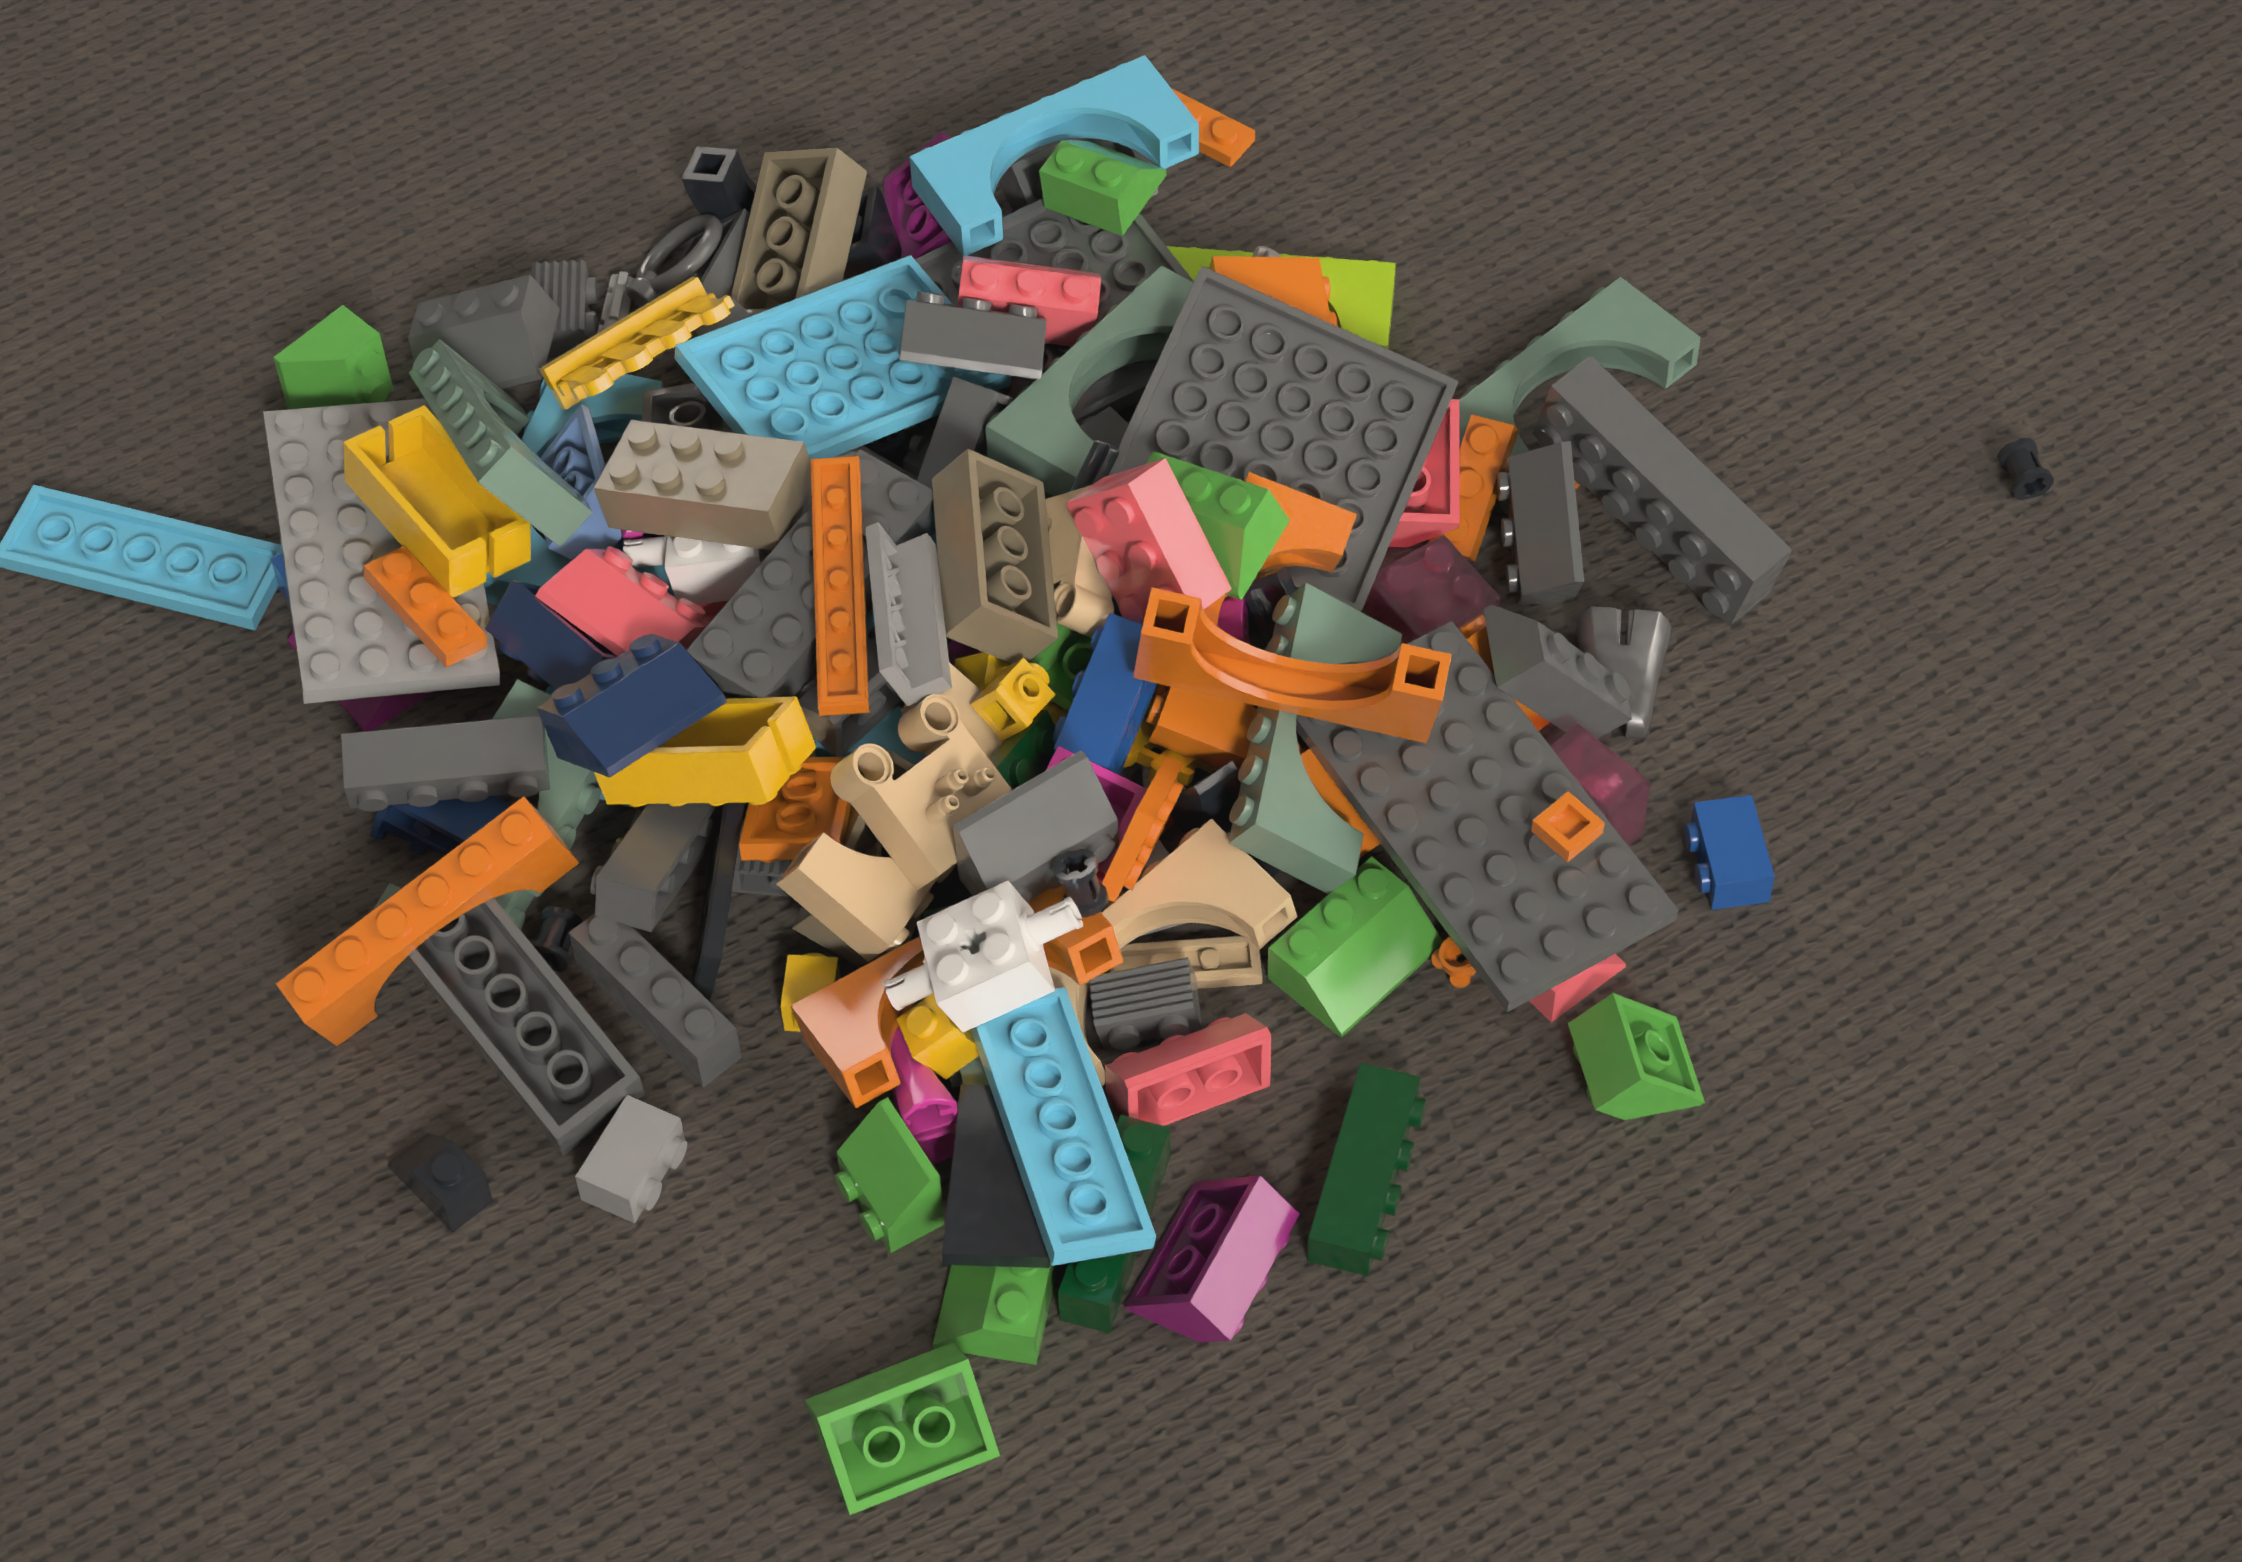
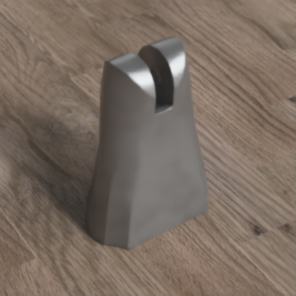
M1592 606L1582 612L1575 620L1579 650L1584 653H1590L1601 665L1613 673H1619L1624 677L1631 691V697L1628 700L1632 720L1625 723V738L1643 739L1646 736L1652 716L1657 684L1670 639L1671 624L1660 611L1630 610L1626 635L1620 634L1622 610L1612 607ZM1612 731L1601 737H1611Z

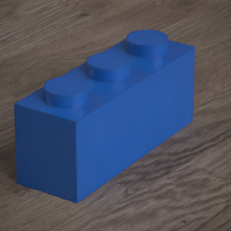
M1109 613L1105 625L1098 626L1090 645V652L1093 653L1086 671L1081 670L1078 673L1072 687V698L1074 700L1068 715L1061 716L1056 724L1053 734L1055 751L1058 746L1074 754L1082 750L1089 761L1115 774H1121L1157 686V683L1133 678L1143 624Z

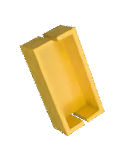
M425 405L388 421L390 462L387 464L385 430L380 425L343 442L346 484L394 538L412 553L452 598L485 583L486 573L488 572L496 578L531 561V524L477 482L439 420Z
M798 698L726 699L727 702L612 777L609 778L594 772L607 805L629 804L632 807H640L646 804L681 806L687 803H709L712 806H719L726 803L749 802L751 805H762L773 800L777 796L778 790L790 778V775L799 771L802 763L816 749V744Z

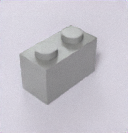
M626 1095L575 1176L581 1200L632 1223L637 1221L643 1209L651 1210L660 1196L662 1189L661 1180L669 1168L676 1169L680 1165L687 1150V1141H685L681 1118Z

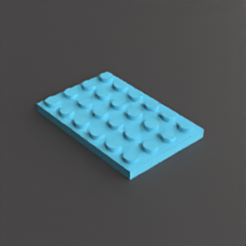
M911 255L675 345L674 359L734 433L804 442L810 462L811 459L838 456L939 415L953 377L993 391L1009 387L1011 375L899 360L906 298L916 300L917 291L944 295ZM945 296L944 304L953 305L950 302V300Z

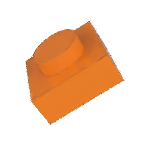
M1567 791L1533 819L1531 831L1568 863L1603 834L1605 822Z

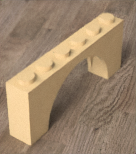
M949 663L952 688L939 694L949 697L956 703L960 711L961 722L987 757L990 758L1004 741L998 738L970 705L982 690ZM919 702L909 706L904 704L900 711L904 714ZM823 832L801 848L776 885L869 962L882 952L886 951L889 953L901 946L909 935V930L905 928V925L911 916L914 919L917 918L928 907L934 898V895L929 890L935 881L938 883L942 882L952 872L957 862L940 876L916 891L892 858L869 856L856 852L836 842Z
M1212 819L1201 828H1194L1182 838L1177 849L1164 860H1157L1146 868L1133 890L1129 889L1126 892H1120L1116 902L1114 903L1109 900L1102 912L1104 917L1113 926L1119 949L1142 934L1179 923H1204L1229 929L1248 939L1261 949L1295 920L1297 914L1291 895L1246 852L1229 844L1230 836ZM1049 967L1054 989L1066 987L1101 1086L1106 1084L1105 1070L1101 1061L1089 1047L1085 1030V1013L1091 991L1090 980L1079 986L1066 974Z

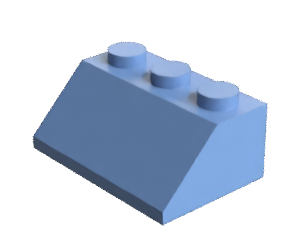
M581 404L540 458L582 495L593 512L561 547L545 536L549 549L571 560L575 559L585 549L606 550L608 546L618 549L622 538L620 529L608 527L594 491V486L605 468V462L589 408Z

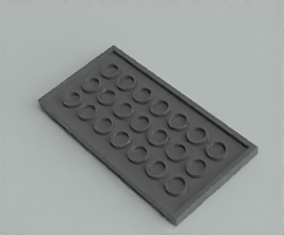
M1452 621L1408 643V645L1452 654L1443 701L1427 744L1297 715L1296 731L1506 1012L1515 1009L1677 920L1678 908L1511 695L1497 688L1495 675ZM1396 649L1395 651H1393V652H1391V653H1389V654H1387V655H1385V656H1383V657H1381V658H1379V659H1377V660H1380V659H1383V658H1385V657L1390 656L1391 654H1393L1394 652H1396L1398 649ZM1567 791L1605 822L1603 834L1568 863L1531 831L1533 819Z

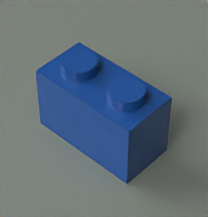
M1752 795L1694 802L1691 822L1684 824V838L1688 852H1696L1699 864L1695 865L1696 885L1699 893H1707L1711 910L1770 902L1775 876Z

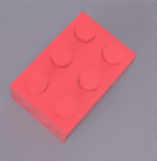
M1166 458L1103 477L1066 502L1075 525L1082 534L1123 618L1143 624L1152 587L1202 598L1203 610L1232 589Z

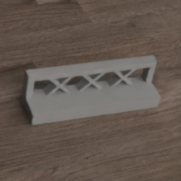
M877 522L865 527L879 672L903 702L909 706L931 694L936 695L952 688L936 544L928 533L896 545L880 523Z

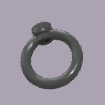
M703 214L688 219L665 235L646 255L639 266L636 278L625 288L630 299L641 308L692 276L709 259L718 246L723 232L721 221L714 215ZM703 233L696 246L679 263L659 276L656 274L673 252L688 240Z

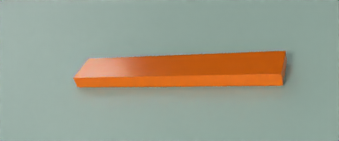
M859 456L811 459L819 716L870 713Z

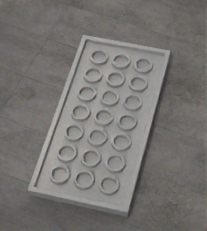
M425 399L263 411L304 704L500 685V671L494 638L485 630L490 616L484 583L453 599L487 634V647L446 668L364 579L363 565L402 547V545L346 484L343 442L380 425L385 430L386 464L389 463L388 421L423 405L436 417Z

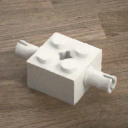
M665 535L634 540L625 539V546H623V552L633 560L631 564L633 568L665 565L664 568L676 599L684 598L695 604L730 600L772 552V550Z
M1005 881L917 922L925 955L923 965L893 979L885 980L884 986L887 988L885 991L892 1006L899 1011L907 1005L934 994L936 1004L962 1032H966L1055 991L1043 944L1072 930L1082 928L1081 914L1071 897H1067L1063 901L1034 914V910L1009 881Z

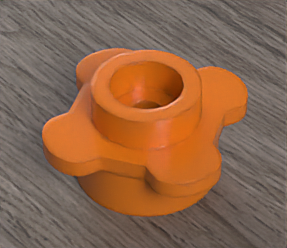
M1448 937L1443 941L1440 948L1433 952L1432 963L1436 969H1443L1450 976V982L1454 987L1464 988L1470 984L1471 977L1476 973V970L1467 958L1463 963L1457 962V958L1464 954L1452 938Z

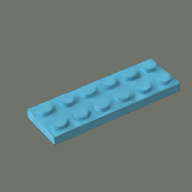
M33 485L0 543V568L256 630L278 588L270 558L281 554L282 548L280 544Z
M1066 987L1055 988V991L970 1029L1051 1265L1152 1249L1156 1240V1234Z

